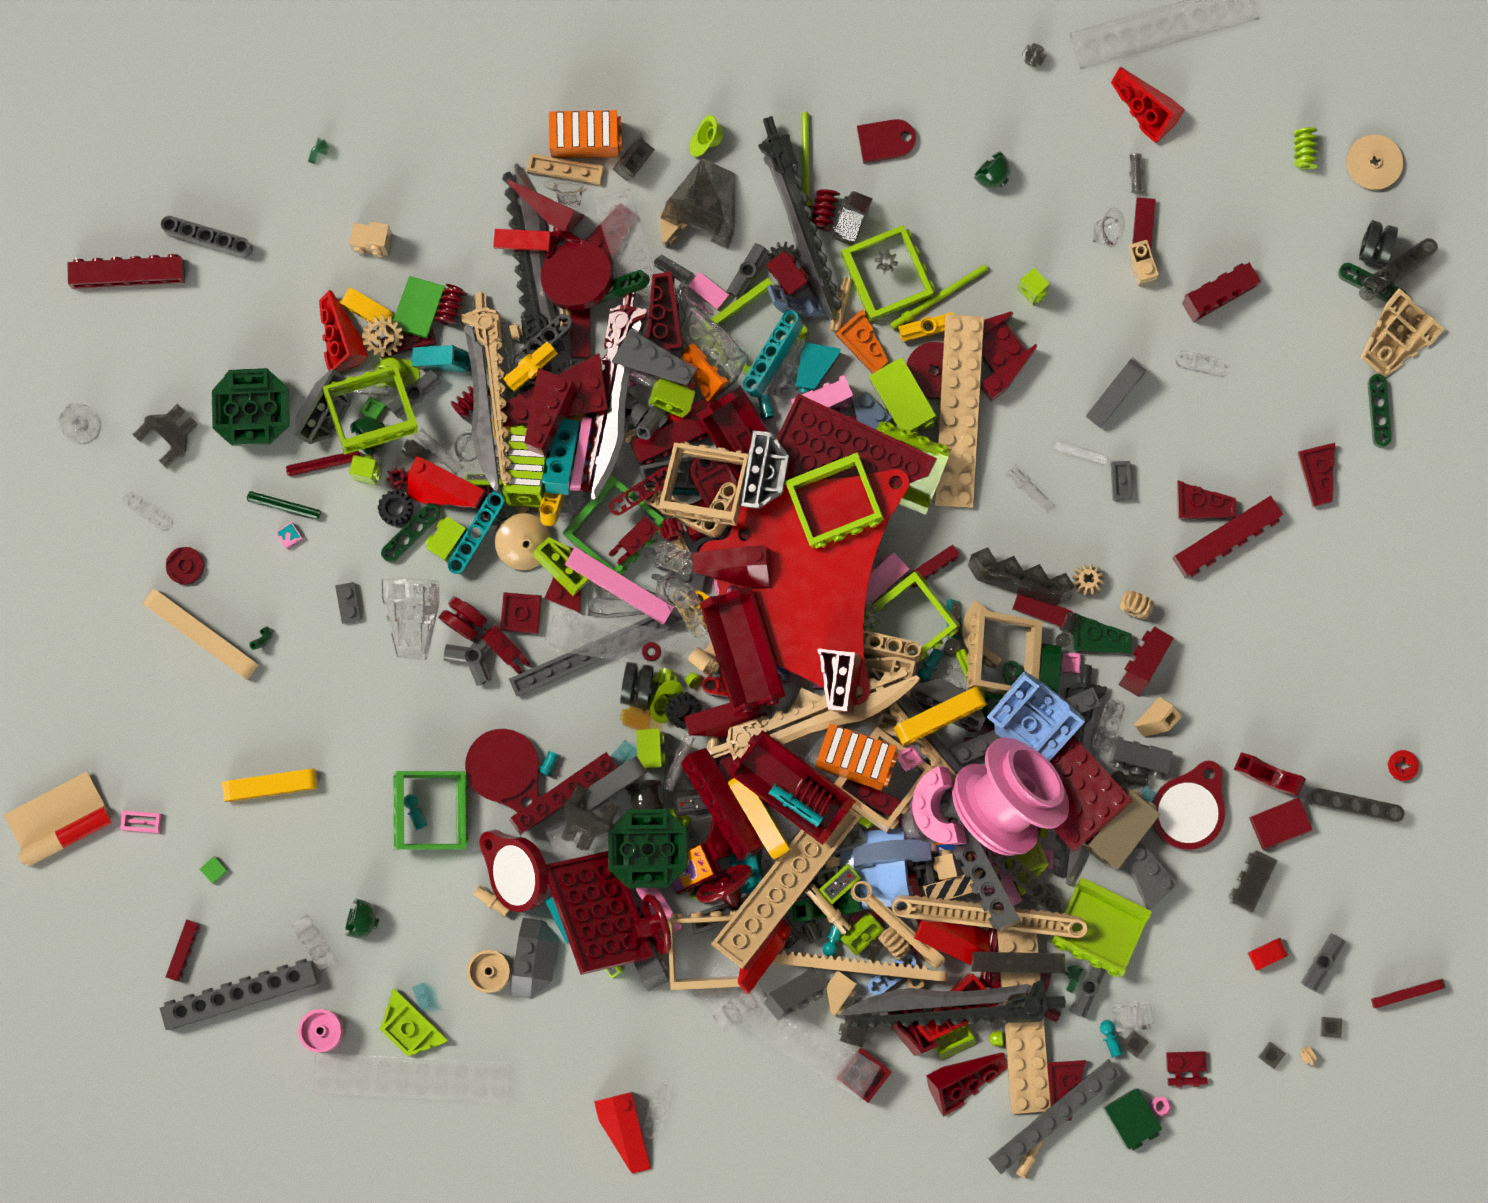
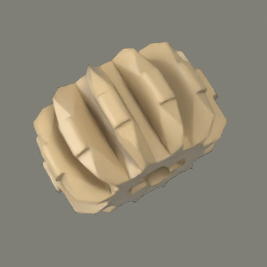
M1091 563L1088 569L1085 564L1081 565L1082 570L1076 568V574L1071 577L1077 580L1072 583V586H1079L1076 592L1079 593L1081 589L1084 590L1083 596L1087 595L1088 590L1091 596L1095 594L1094 589L1099 592L1101 590L1099 585L1104 584V581L1099 579L1104 574H1097L1100 569L1099 567L1092 570L1093 564ZM1090 576L1092 583H1085L1084 580Z
M1126 591L1120 600L1119 607L1127 615L1146 619L1151 613L1154 603L1146 595L1135 591Z
M892 927L885 929L878 937L882 946L896 960L907 955L911 949L909 943Z

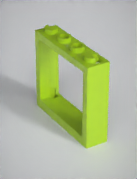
M904 225L841 250V257L850 278L853 280L852 283L870 323L933 297L934 285L931 280L928 281L926 266L924 263H920L918 258L920 257L917 246L913 247L911 242L913 239L909 229L906 230ZM901 235L924 287V291L875 310L851 254Z
M769 278L762 281L707 321L709 329L745 377L752 366H747L719 329V326L768 291L767 286L773 285ZM803 325L802 330L787 354L793 350L792 347L797 343L801 345L808 339L809 331L805 325ZM776 351L772 352L770 357L775 355Z
M397 365L388 368L385 366L378 371H367L363 375L357 377L350 376L343 381L331 382L332 384L323 386L324 395L344 455L418 433L417 422ZM394 380L408 421L346 439L332 397Z
M858 453L785 481L811 548H823L829 541H840L847 534H858L863 531L862 528L870 526V528L876 527V525L881 523L880 521L884 520ZM857 466L874 514L813 538L795 490Z
M915 571L864 611L863 629L875 632L867 621L914 583H917L949 624L947 628L921 647L920 661L928 656L927 652L931 648L936 650L943 644L942 640L945 637L951 638L958 632L957 628L960 624L921 573Z

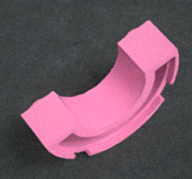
M938 766L926 773L915 789L912 802L915 821L920 830L928 838L936 842L953 845L966 844L967 840L963 824L949 823L941 813L940 802L942 796L948 789L953 787L949 768Z

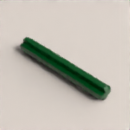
M249 491L247 494L248 502L314 520H319L321 511L315 508Z

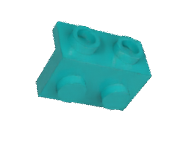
M759 852L739 861L736 855L730 856V867L740 864L751 866L752 875L739 890L741 894L752 892L764 878Z

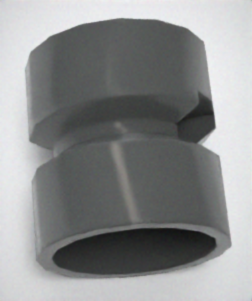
M627 393L625 418H627V422L636 428L650 408L642 402L637 403V398Z

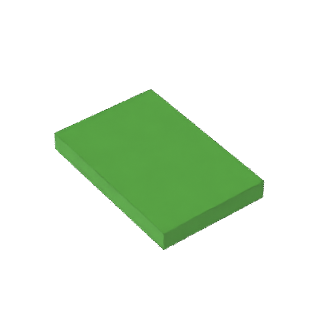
M409 276L393 322L398 321L397 327H402L401 332L428 339L434 318L436 317V311L439 308L438 305L441 303V297L444 294L443 290L446 289L444 285Z

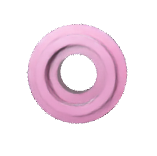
M1165 1097L1153 1099L1151 1110L1155 1115L1165 1116L1169 1113L1171 1105L1168 1099ZM1158 1103H1163L1164 1108L1162 1110H1158Z

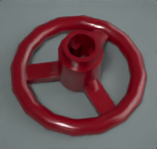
M740 864L723 870L720 876L704 883L697 892V900L702 903H710L722 899L729 907L738 905L742 901V894L739 888L751 877V866ZM709 892H716V893H713V894H710V895H705L706 893H709Z
M646 894L642 899L643 918L632 923V931L635 938L644 939L649 937L651 942L655 944L656 950L665 955L670 951L672 943L668 920L657 898L651 894ZM650 903L656 911L655 915L650 913ZM660 929L663 932V940L660 936Z

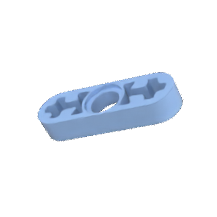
M910 954L894 961L895 964L898 963L899 965L904 963V958H911V967L914 968L916 966V959ZM876 975L869 981L868 991L872 995L884 993L902 977H897L891 981L886 976H883L889 985L886 987L885 983L880 986L881 991L878 992L871 989L874 981L879 983L882 980L879 978L881 975Z

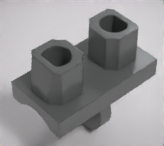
M931 851L932 860L913 862L914 867H909V872L915 871V877L919 878L920 886L933 884L939 880L938 873L932 870L931 864L934 863V857L937 856L936 851Z

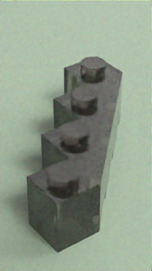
M988 547L971 554L968 567L977 581L1055 606L1071 599L1075 590V586L1067 573L1049 579L1040 564L1023 571L1015 556L997 562Z

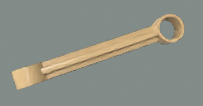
M859 881L852 886L851 896L854 900L865 902L923 955L928 964L935 969L940 967L945 958L936 949L914 939L916 933L872 894V888L869 883ZM857 885L866 886L868 894L865 898L856 896L855 887Z

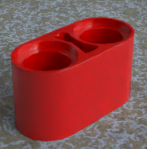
M711 676L703 680L702 688L707 695L729 698L724 690L723 678ZM713 681L716 683V688L711 691L707 690L705 687L706 683Z
M1277 938L1247 953L1256 971L1289 956L1281 938Z

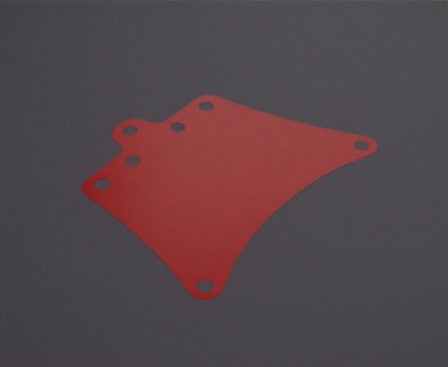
M900 469L867 474L884 518L876 527L870 528V526L862 528L863 531L858 534L852 535L850 533L845 535V538L840 541H829L823 548H811L785 482L784 491L781 496L759 509L741 507L737 526L732 525L729 536L723 540L708 541L699 550V552L766 545L769 548L770 587L752 589L776 665L824 688L825 683L823 673L821 672L822 666L818 649L852 652L860 655L861 663L857 685L862 687L863 693L859 698H855V705L864 703L870 694L863 643L865 600L871 568L879 543L891 515L909 487L908 475ZM860 476L819 480L795 490L813 538L874 514ZM893 476H899L902 479V486L898 489H893L889 485V481ZM742 528H748L751 531V538L747 541L739 539L738 533ZM714 578L719 584V595L727 594V589L731 585L745 587Z

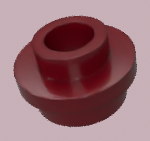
M649 642L643 646L642 655L647 661H656L661 656V648L657 643ZM650 648L655 649L654 655L648 654Z

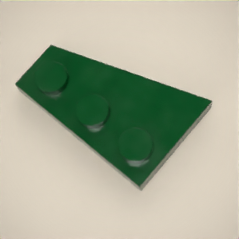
M1074 613L1073 652L1131 654V633Z

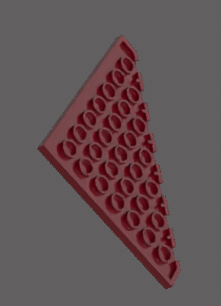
M799 393L776 438L790 456L785 481L854 453L859 454L866 474L900 469L908 475L909 483L928 477L937 461L936 457ZM854 466L824 479L860 476L857 466ZM893 476L889 481L890 487L893 489L901 487L902 479L899 476ZM742 528L738 536L749 540L751 538V531L748 528Z

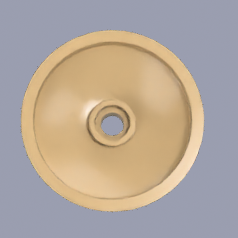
M514 514L505 519L499 526L495 535V549L499 558L507 566L516 570H529L540 565L533 557L535 549L548 537L552 538L548 526L543 525L540 518L533 514ZM524 541H529L527 547H523Z

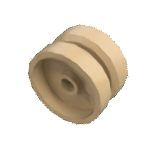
M479 951L468 963V980L480 992H499L507 986L511 979L512 970L510 962L506 956L498 951ZM486 968L492 969L491 975L486 974Z

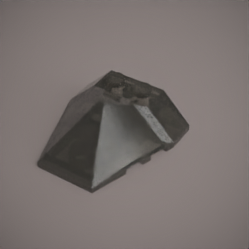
M701 158L685 180L678 186L677 190L666 201L661 219L676 226L682 222L711 235V242L728 249L735 231V173Z

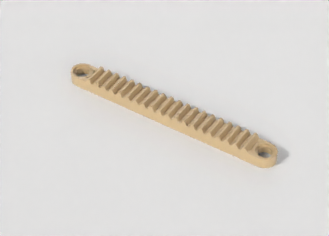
M899 895L892 902V910L899 917L992 928L988 920L991 916L988 910L986 912L983 911L980 903L950 901L949 899L919 897L918 895ZM899 902H905L908 906L905 910H899L896 905ZM1002 905L1000 907L995 906L993 911L1001 913L1004 907ZM1016 907L1014 909L1020 918V922L1006 929L1081 938L1087 932V924L1085 919L1079 916ZM1080 923L1083 927L1080 931H1074L1072 925Z
M783 951L782 954L779 953L771 963L947 982L948 972L928 970L926 966L920 969L919 965L912 968L911 964L904 967L903 963H900L897 967L895 962H892L889 966L887 961L881 965L880 961H876L873 964L872 960L865 963L864 959L857 962L856 958H853L850 962L848 957L842 961L840 956L834 960L833 956L827 959L825 955L819 958L817 954L811 957L809 953L804 957L801 952L796 956L793 951L789 955L787 951Z

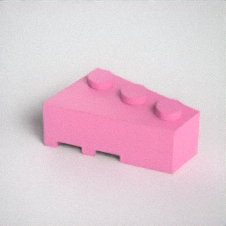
M845 375L839 377L840 381L832 384L828 382L823 385V388L815 391L811 390L803 394V396L833 410L839 409L840 411L849 408V404L853 400V394ZM795 398L791 400V406L793 405Z

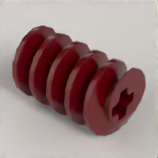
M820 189L816 193L818 196L815 198L816 204L813 205L812 222L817 225V229L830 232L832 229L827 225H831L834 222L829 217H835L831 210H837V207L832 204L839 202L834 196H840V193L830 189Z
M446 283L445 285L448 288L443 290L446 295L441 297L444 303H439L438 305L442 310L436 311L439 317H435L434 320L440 324L451 326L452 324H458L454 317H460V314L456 310L463 309L459 303H465L461 296H467V293L460 287Z
M468 386L469 393L462 392L463 398L460 396L456 397L458 403L450 402L452 408L463 420L464 415L468 418L471 417L469 410L473 412L474 399L473 387Z
M805 774L794 789V797L797 798L802 795L800 802L808 800L807 807L814 804L813 811L816 812L821 809L819 815L823 816L828 812L836 799L831 800L832 793L825 796V788L818 791L819 784L813 787L812 779L806 782L807 775Z

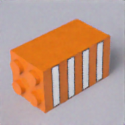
M617 110L549 112V149L551 157L559 159L619 157V151H623L622 135L619 134L622 133L621 116L617 114Z
M830 723L815 768L881 791L883 786L887 787L890 781L892 771H889V769L894 768L899 753L895 752L897 746Z

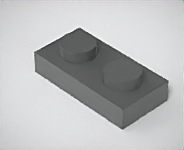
M1112 461L1110 463L1112 500H1132L1130 461Z
M355 583L335 585L342 624L360 621L361 614Z

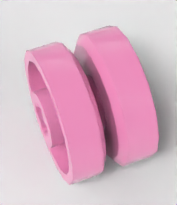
M326 1009L312 1010L307 1013L300 1021L298 1028L299 1039L303 1046L317 1053L329 1052L338 1047L343 1040L345 1032L344 1023L341 1018L333 1011ZM319 1027L324 1029V1033L322 1035H320V1031H318Z

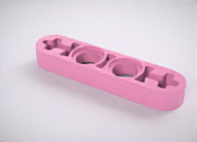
M582 417L570 490L580 492L592 418Z

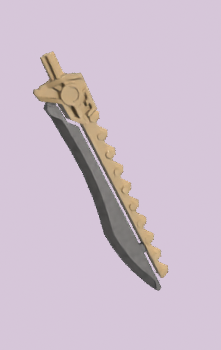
M478 292V294H475L476 310L460 315L463 323L466 325L464 331L473 377L474 404L471 434L482 471L494 492L499 493L500 487L496 459H499L502 483L507 484L512 479V476L506 471L511 461L505 456L510 446L504 441L509 432L503 427L508 417L502 412L507 402L501 397L506 387L500 382L505 373L499 368V365L504 360L498 353V350L503 345L501 316L498 311L487 307L486 293ZM474 330L476 331L477 339L480 345L476 342ZM482 346L486 348L498 450H495L485 360Z
M874 668L868 672L870 678H876L877 681H880L883 677ZM890 683V684H888V685H885L884 688L889 687V686L894 685V684H893V683ZM906 694L889 706L890 714L897 717L900 721L899 724L922 713L921 709ZM935 731L914 741L920 746L921 753L931 760L930 763L933 768L938 766L949 768L952 784L954 785L956 776L963 767L941 740L937 732Z

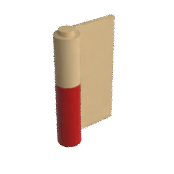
M88 771L4 814L21 847L19 858L23 865L27 864L28 866L113 823L112 817Z

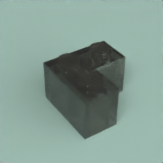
M853 190L849 197L845 196L837 212V215L840 216L839 220H835L832 231H834L832 238L850 246L854 245L873 198Z

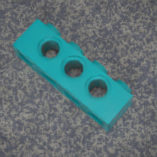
M563 419L548 451L550 457H546L545 462L547 473H543L542 485H545L546 493L569 495L580 434V421Z

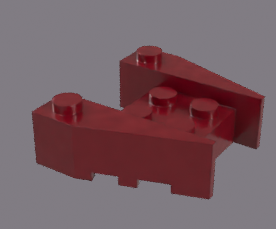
M1012 311L984 319L982 359L993 374L981 382L980 388L990 402L1007 391L1037 349V344H1035L1028 350H1025L1006 324L1007 321L1012 319Z

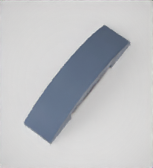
M767 286L774 306L782 313L793 310L801 318H817L826 315L815 297L807 295L804 299L785 295L780 287Z
M890 840L853 848L854 868L874 866L873 863L912 860V862L932 860L930 840Z

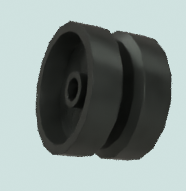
M1371 220L1361 243L1359 260L1370 262L1375 254V265L1386 267L1397 239L1398 227L1387 225L1382 232V223Z
M626 663L620 704L631 705L634 694H637V706L648 707L653 689L654 666L643 665L640 676H637V663Z

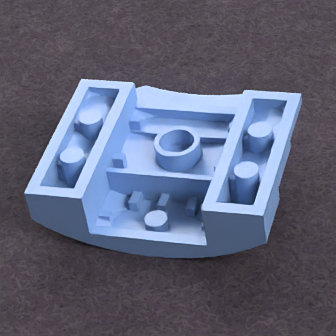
M1025 671L987 715V718L995 724V733L1001 738H1012L1025 743L1041 753L1048 761L1056 755L1085 722L1084 717L1046 684Z
M907 828L889 829L887 833L883 830L859 832L864 841L845 848L840 852L841 869L849 864L861 878L859 881L869 883L872 888V894L887 908L892 907L893 899L899 895L913 896V887L908 885L906 860L873 863L874 866L854 868L853 848L875 842L908 839ZM859 884L855 887V892H860L861 898L867 896L868 890L866 886ZM851 888L847 890L845 893H851ZM862 902L863 910L871 909L865 902ZM899 902L896 907L908 905L905 902Z

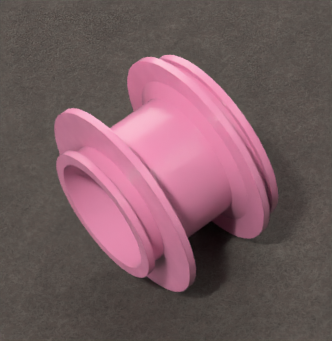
M999 738L993 741L987 748L985 755L986 766L970 764L958 772L952 790L953 803L962 823L985 847L1006 856L1025 854L1037 843L1038 827L1052 829L1065 822L1069 814L1068 796L1056 769L1041 753L1016 739Z

